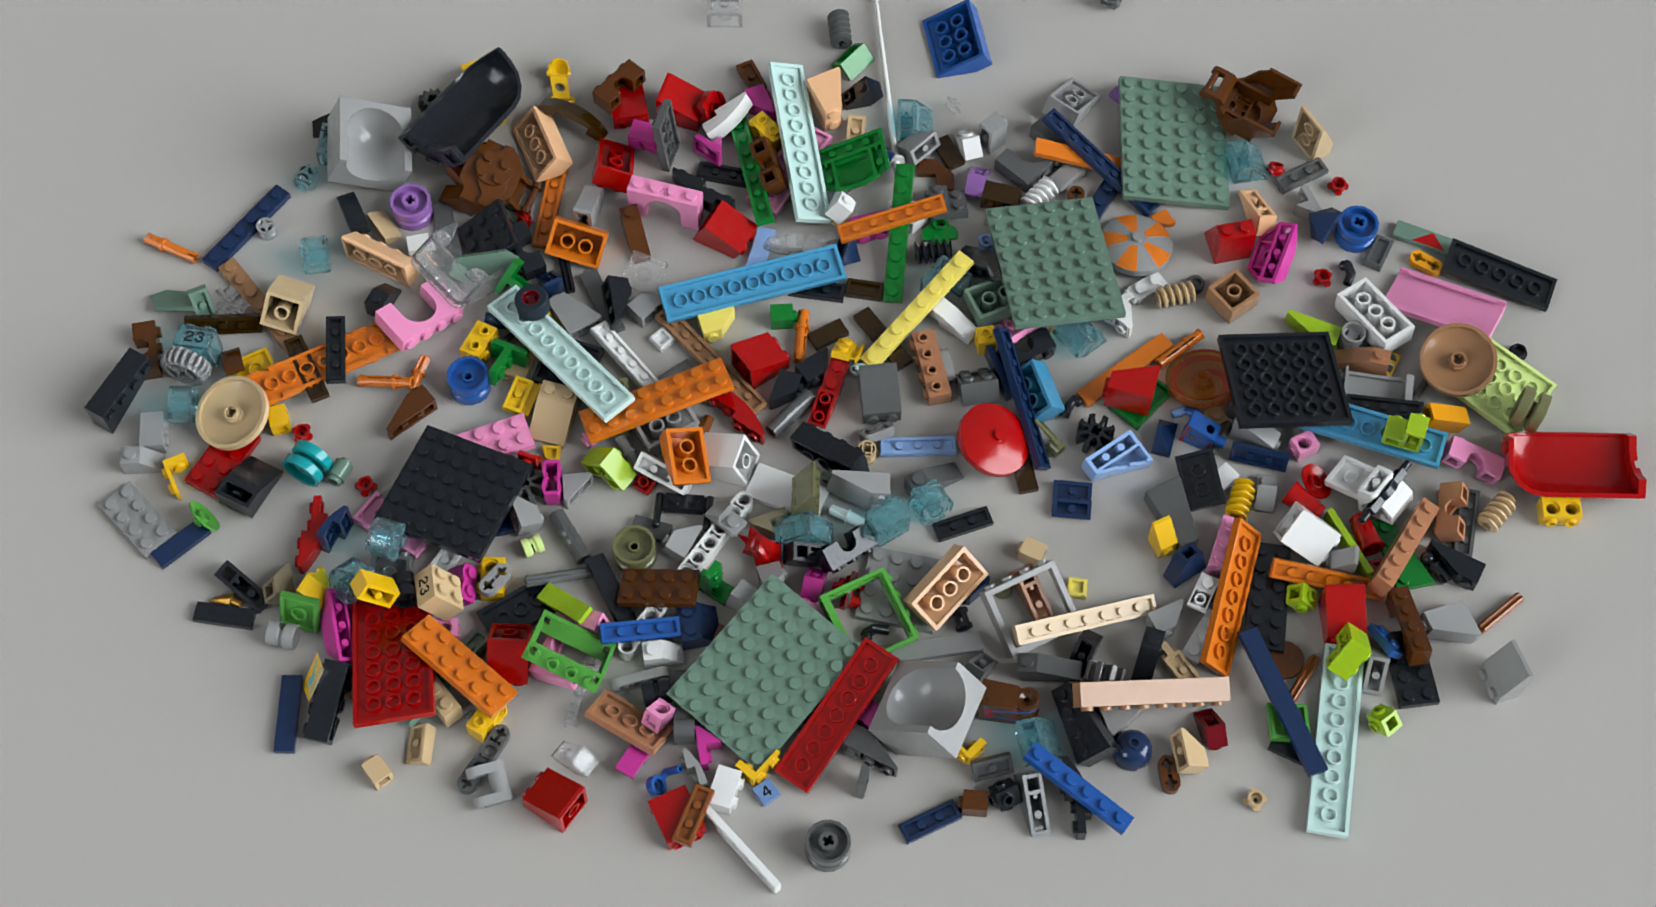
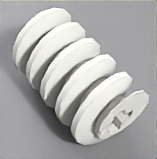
M1043 176L1038 183L1034 184L1033 188H1030L1020 198L1019 204L1049 202V199L1052 200L1054 195L1058 194V189L1049 177Z

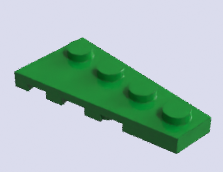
M1379 519L1372 521L1385 543L1384 549L1381 550L1384 557L1400 530L1395 523L1391 525ZM1415 552L1396 581L1394 588L1408 586L1409 590L1434 585L1435 581Z

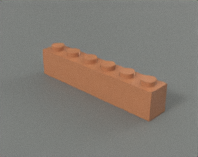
M1425 497L1414 506L1366 587L1382 598L1394 587L1440 508Z

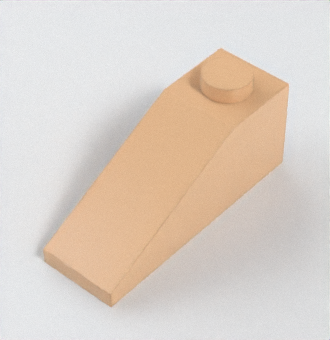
M1256 189L1239 190L1247 220L1252 219L1256 236L1261 237L1268 230L1275 227L1277 215Z

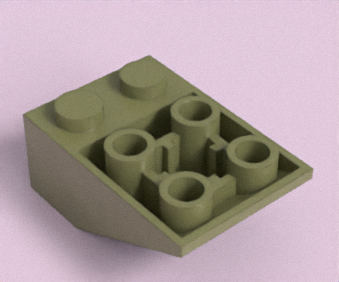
M812 461L792 478L791 522H815V515H819L820 468H816V461Z

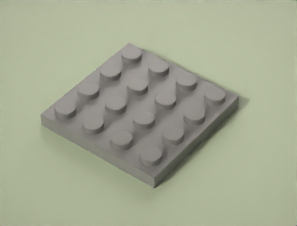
M873 546V550L869 552L864 575L884 567L885 571H888L889 575L892 576L893 582L891 583L894 589L897 588L902 598L900 601L904 607L906 605L902 600L940 559ZM879 580L865 585L863 591L860 592L861 603L857 607L855 619L902 628ZM908 608L910 612L909 619L912 625L915 624L917 626V631L933 634V629L914 615Z

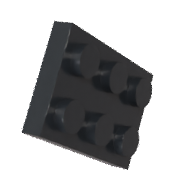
M1212 447L1175 456L1178 473L1182 480L1191 512L1226 504Z

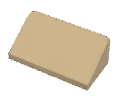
M384 210L367 213L369 222L387 246L403 237Z
M422 723L416 724L410 729L406 757L407 765H431L436 732L434 726Z

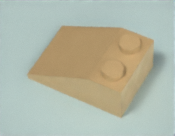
M1302 105L1292 138L1310 160L1318 157L1322 158L1330 154L1333 142L1308 108Z
M543 380L529 429L534 441L561 446V448L565 447L581 403V399L566 385Z

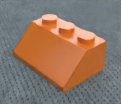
M556 215L545 253L594 269L597 268L598 270L609 231Z

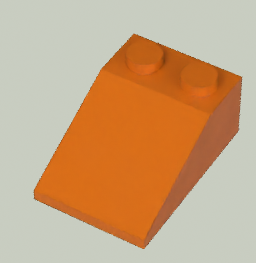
M703 428L665 429L659 436L662 456L673 486L711 483Z

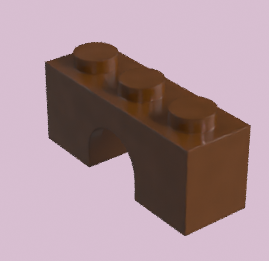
M628 59L625 63L620 64L613 74L608 75L601 85L594 88L592 92L593 102L610 114L622 103L621 93L617 89L627 87L634 92L646 81L645 70Z
M765 136L749 143L753 158L758 162L762 170L759 176L763 188L772 196L787 190L788 185L774 144Z
M155 320L132 323L133 341L137 349L148 348L147 352L143 355L147 356L153 365L150 374L145 380L163 378V372L159 365L161 354L164 352L162 342L160 343L159 339L162 338L161 327H157Z

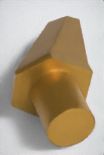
M237 594L215 596L210 602L227 606L234 605L236 607L243 605V601L236 598Z

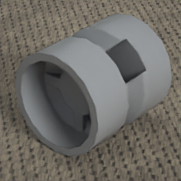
M1356 321L1346 323L1337 341L1338 349L1361 348L1366 337L1365 327Z
M271 619L266 629L265 643L272 646H279L281 644L282 648L295 650L299 643L301 626L293 623L285 625L284 621Z

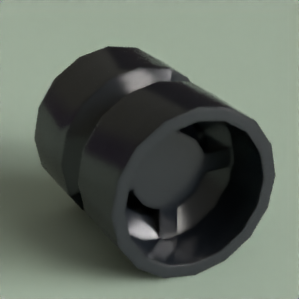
M399 571L391 576L400 591V595L394 602L395 606L399 608H411L417 605L415 574L411 571Z
M669 677L657 679L656 683L652 680L641 682L646 708L660 697L668 703L673 702L666 695L671 689Z

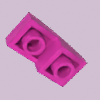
M631 744L616 765L615 770L633 780L650 755Z

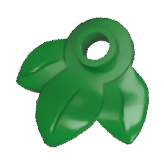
M947 219L932 220L931 225L925 227L922 232V241L927 242L930 240L933 242V245L935 240H938L941 245L943 239L946 240L947 244L949 239H958L957 229L949 225Z

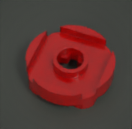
M715 90L706 91L702 95L701 101L697 103V110L700 112L704 123L717 115L714 110L726 104V99L720 91Z

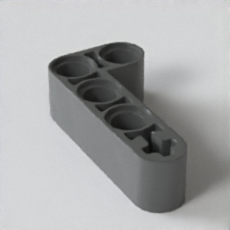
M674 670V684L686 670ZM674 702V707L676 708L674 713L675 745L695 744V719Z

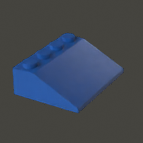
M964 0L922 21L938 79L978 72L993 65L977 8L970 0Z

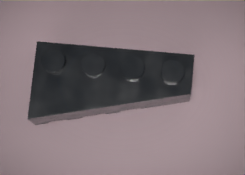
M129 348L88 401L84 409L95 425L112 434L115 432L152 370L153 365L147 356Z
M803 421L790 436L795 450L812 461L817 459L822 468L827 471L832 469L870 472L865 452L861 448L851 446L844 439L840 440L830 432L820 430L814 424H808Z
M325 659L324 663H322L324 670L313 692L315 695L314 701L310 703L308 708L309 719L308 722H305L302 733L304 734L303 738L332 745L340 722V718L337 717L338 713L341 714L344 711L346 705L344 696L350 692L352 684H350L352 666L348 663Z
M1067 682L1051 691L1078 765L1091 767L1122 750L1094 709L1093 711L1081 712V708H1073L1071 683Z

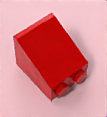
M667 72L656 99V111L662 105L664 99L671 100L676 126L698 132L704 122L700 112L697 110V103L701 101L705 91Z
M722 200L708 214L693 240L735 259L739 254L742 256L748 248L746 246L747 242H751L756 236L757 224Z
M1252 219L1216 225L1204 233L1214 264L1250 258L1257 235Z
M768 332L730 345L732 366L754 390L776 377L780 369H789V354L786 350L780 348L778 340L775 337H771Z
M1155 365L1112 371L1110 378L1106 377L1102 393V397L1105 398L1103 405L1148 416L1161 366Z
M1365 584L1325 585L1318 599L1324 645L1325 643L1337 644L1336 635L1347 622L1367 634Z
M492 623L487 637V665L509 684L514 686L528 685L530 678L528 670L531 662L521 657L532 636V624Z
M548 767L544 772L541 771L537 775L534 785L531 788L528 787L522 795L523 805L562 833L588 802L584 786Z

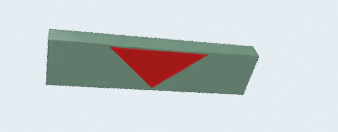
M1398 220L1392 238L1443 256L1447 255L1452 241L1449 237Z

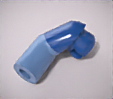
M1181 406L1170 410L1173 419L1184 415H1189L1190 419L1194 411H1198V409Z

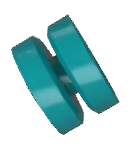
M298 440L291 449L292 453H288L282 465L290 475L300 482L317 487L324 477L323 473L328 472L333 461L318 446L305 440Z

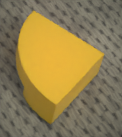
M542 445V452L546 460L560 461L561 446Z

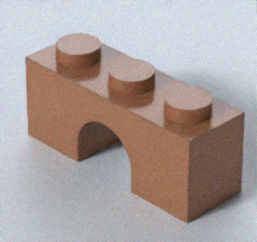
M1463 481L1440 483V489L1437 491L1438 507L1440 509L1436 514V524L1433 526V532L1441 543L1464 541L1466 523L1459 515H1452L1456 509L1468 507L1469 489Z

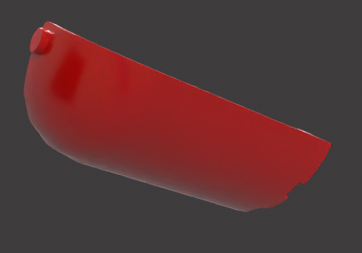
M1527 431L1503 434L1501 451L1504 453L1507 469L1516 484L1530 494L1543 497L1646 499L1647 479L1642 475L1640 468H1636L1634 462L1638 460L1637 436L1634 434L1593 432H1535L1532 434Z

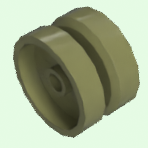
M1526 385L1511 411L1508 423L1519 426L1524 421V430L1534 434L1547 414L1552 396L1542 392L1535 399L1536 389Z
M629 525L616 533L613 539V553L617 567L623 572V569H651L654 566L657 558L656 541L653 534L647 528L640 525Z

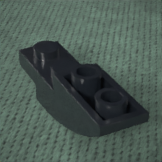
M673 167L672 178L677 186L703 192L704 210L711 212L722 200L736 209L735 199L731 196L718 193L712 188H706V180L702 177L694 176L683 169Z
M1067 755L1063 756L1061 761L1081 776L1079 770ZM1060 788V794H1064V801H1070V813L1074 814L1072 833H1076V840H1085L1087 834L1086 820H1091L1093 813Z

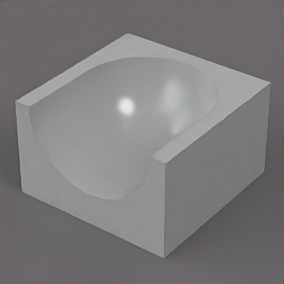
M340 96L328 116L327 181L392 192L404 185L412 172V151L398 137L411 124V108Z
M899 660L868 730L897 755L956 759L986 687L959 662Z

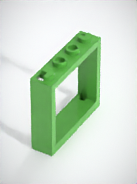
M884 567L819 596L817 601L827 620L848 636L831 601L875 580H879L907 636L906 639L884 649L893 653L915 643L919 638L917 626L915 624L912 625L909 619L910 612L906 606L903 607L900 601L902 599L901 594L897 588L894 589L891 583L893 582L892 576L889 575L888 571H885Z
M544 609L521 658L596 693L605 676L617 644L601 645L600 636ZM545 617L551 619L549 623L544 621ZM540 631L602 661L598 672L537 643L536 640ZM605 646L610 648L609 652L603 650Z

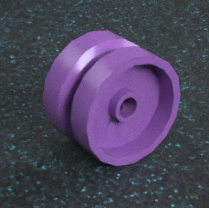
M413 183L404 184L398 187L391 195V210L394 221L400 228L408 231H417L427 227L432 221L434 214L430 194L421 185Z

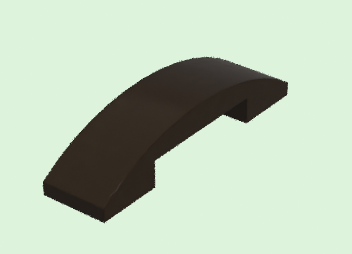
M545 98L538 106V109L553 117L558 112L586 127V135L597 141L600 140V137L605 139L608 134L607 129L595 116L574 103L557 98Z

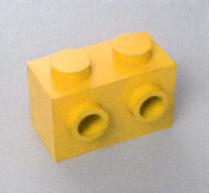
M477 320L459 349L461 358L470 356L487 362L491 355V342L494 338L500 339L498 328Z
M359 569L350 582V586L357 599L390 608L400 595V591L393 578L364 569Z

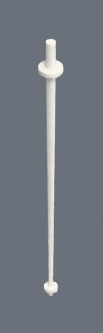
M871 0L875 2L891 150L895 153L890 162V167L893 168L895 178L896 164H905V158L899 155L896 147L897 138L878 5L880 0Z

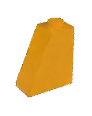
M1431 402L1424 406L1423 414L1430 418L1428 424L1430 428L1451 434L1459 433L1470 425L1466 407Z

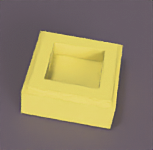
M1068 577L1067 590L1071 598L1086 599L1088 579Z

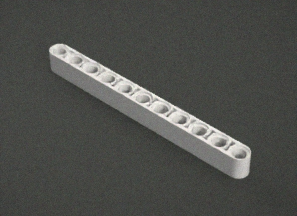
M747 491L737 493L730 502L732 504V511L744 520L753 509V497ZM742 501L748 502V503L745 504V505L740 504V502H742ZM713 523L677 569L700 570L701 572L703 568L706 569L732 536L726 532L718 533L717 531L722 529ZM708 544H713V545H714V546L711 547V548L706 547V545H708ZM697 558L702 559L701 562H694ZM646 607L636 620L648 619L650 617H668L674 608ZM647 641L618 643L620 658L624 661H632L642 650V642ZM626 647L632 648V650L628 652L623 651V649Z

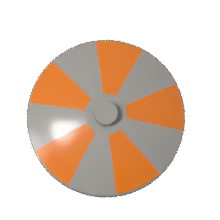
M1141 215L1120 216L1107 223L1102 230L1113 269L1130 276L1152 275L1161 271L1171 258L1173 242L1169 232L1160 223L1149 217Z

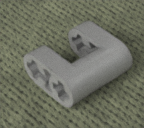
M503 760L473 766L465 770L468 780L485 776L489 778L492 794L473 799L476 810L513 800Z

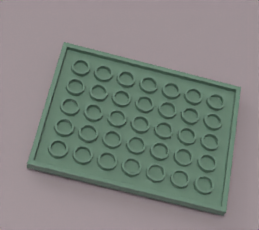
M1127 76L1119 77L1121 193L1123 200L1220 210L1229 209L1226 132L1219 124V119L1215 114L1217 110L1212 100L1204 99L1199 95L1200 90L1205 85ZM1213 86L1211 90L1216 92L1218 86Z
M1092 197L985 209V217L1015 330L1124 318L1126 316L1125 307Z
M772 573L666 695L716 738L721 740L724 745L745 763H750L755 771H757L776 749L780 750L822 701L859 646Z

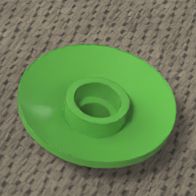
M194 500L189 503L190 511L194 516L192 520L198 527L204 526L212 531L220 529L217 519L204 505Z

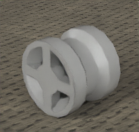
M264 217L257 221L256 229L261 239L268 241L276 237L277 229L271 218Z

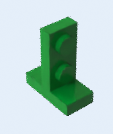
M520 258L514 260L493 290L497 294H501L509 285L511 288L515 285L519 288L531 285L517 274L525 262Z
M494 338L491 342V356L497 358V360L489 370V384L496 386L500 380H503L506 370L510 369L513 364L525 368L529 361V349Z
M715 560L708 570L703 568L701 571L698 590L725 607L734 587L723 581L722 564Z

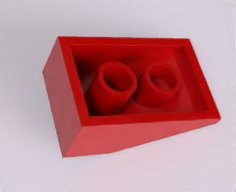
M600 137L592 173V184L627 194V187L634 170L635 149L631 146Z

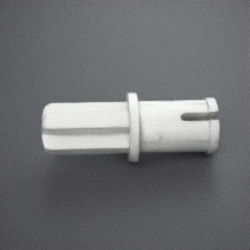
M832 504L829 508V515L843 520L845 524L850 523L857 526L867 521V517L852 512V509L846 510L835 504Z

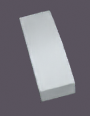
M746 92L714 110L717 115L702 124L711 141L720 136L722 138L726 136L748 113L753 103Z
M943 297L928 313V315L938 321L940 327L967 345L973 340L975 328L977 327L946 298Z

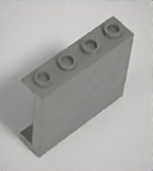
M1346 366L1344 371L1340 372L1346 395L1357 394L1411 401L1413 399L1414 375L1407 374L1404 379L1349 371V366ZM1336 440V442L1346 443L1340 440Z

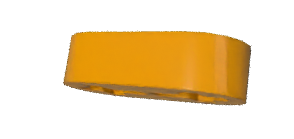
M1413 251L1408 259V263L1412 268L1428 276L1437 277L1441 273L1442 262L1423 251Z

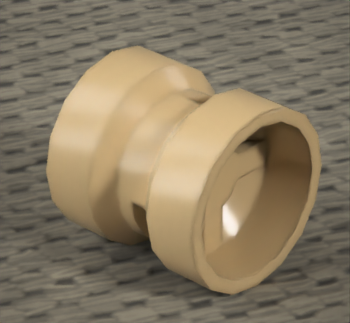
M864 440L860 442L858 447L865 452L869 466L876 460L877 448L874 442Z

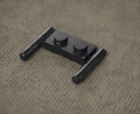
M658 492L656 494L652 527L658 528L660 526L662 510L666 513L703 515L704 513L702 529L707 532L711 526V520L705 517V513L713 506L714 497L666 493L664 495Z

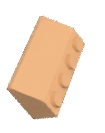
M533 106L514 127L513 132L534 180L542 182L563 175L573 162L553 117L538 109V107Z
M355 231L341 237L348 259L407 287L411 286L421 272L419 261L415 257L407 256L396 248L392 249L382 241L377 242L367 234H360Z
M954 544L902 602L914 615L937 631L989 573L964 546Z

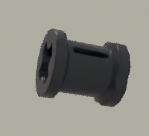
M965 606L958 607L951 615L955 619V629L957 632H964L973 627L972 622L968 618V608Z

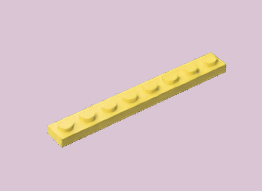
M959 250L860 357V360L867 365L882 364L974 265V261Z

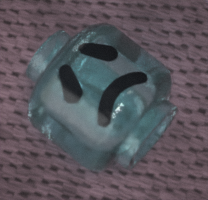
M310 164L301 165L293 177L295 187L302 192L314 190L320 180L317 168Z

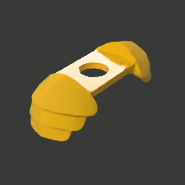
M562 58L552 59L547 69L552 92L551 98L574 103L575 97H570L567 78L571 76L570 66L567 60ZM560 84L565 90L558 91L555 85Z

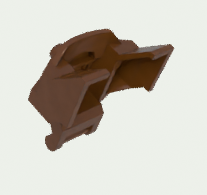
M1214 66L1211 71L1212 75L1205 87L1200 90L1199 95L1204 99L1212 100L1217 107L1215 114L1219 119V124L1226 133L1232 136L1235 134L1250 142L1252 138H1270L1275 136L1282 123L1280 121L1271 123L1278 111L1275 100L1295 99L1303 84L1273 68H1270V70H1259L1251 75L1237 79L1233 73L1219 66ZM1218 77L1223 78L1217 91H1212L1211 89Z
M488 139L467 159L459 175L462 185H446L438 201L472 217V215L478 214L499 198L503 200L507 209L520 214L525 212L530 215L532 204L538 192H541L543 185L529 180L523 173L524 167L514 148L508 145L503 146ZM526 188L531 189L524 206L518 205Z

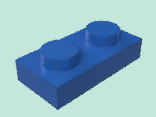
M1371 623L1367 627L1368 632L1389 657L1399 660L1404 655L1399 649V643L1389 637V631L1383 625L1378 626Z

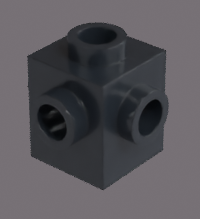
M1010 777L998 780L994 785L988 787L990 792L988 799L993 807L996 806L1001 812L1008 811L1013 806L1023 802L1018 785Z

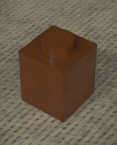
M964 789L963 796H959L958 808H962V816L986 817L988 811V791Z

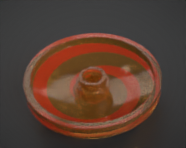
M1198 349L1186 352L1175 358L1166 370V388L1172 398L1183 405L1193 408H1212L1232 399L1220 351Z

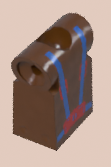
M983 678L982 684L986 687V690L978 707L979 720L1009 724L1020 723L1029 727L1038 722L1039 693L1036 689L1031 687L1020 688L1018 685Z

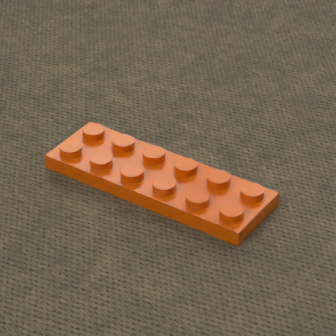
M430 614L401 638V641L490 719L511 702L519 692Z

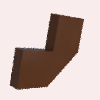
M923 159L917 164L918 177H936V185H947V191L954 190V174L938 160Z

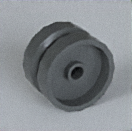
M821 820L808 830L805 838L806 857L815 869L823 872H834L847 863L851 851V838L845 826L834 820Z

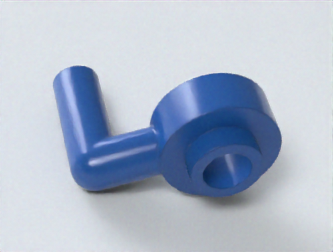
M677 765L664 768L659 775L650 776L646 781L648 793L651 796L664 794L667 787L665 781L667 777L682 773L683 767Z

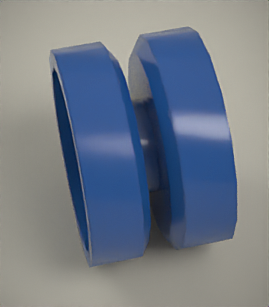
M1363 206L1346 208L1343 210V215L1335 227V241L1340 248L1347 252H1364L1374 242L1379 228L1378 218L1372 210Z
M465 356L458 358L449 366L447 381L451 395L458 403L475 405L487 398L491 391V385L489 384L487 366L482 360L476 357Z

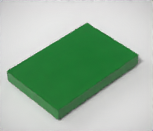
M1157 379L1148 416L1109 406L1108 409L1138 431L1173 395V392L1168 386Z

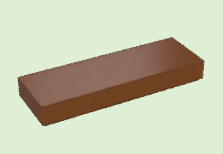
M697 783L695 784L672 836V841L689 848L692 847L715 790Z

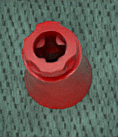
M1296 481L1281 501V503L1292 507L1295 501H1297L1317 517L1326 508L1318 499L1305 490L1298 481Z
M1364 512L1356 513L1351 516L1349 522L1361 552L1365 557L1379 553L1385 547L1384 541L1376 531L1371 519L1369 518L1365 524H1362L1358 518Z

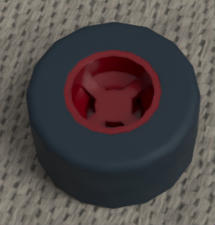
M526 285L520 288L514 297L517 312L524 320L538 321L549 313L550 301L548 294L539 285Z

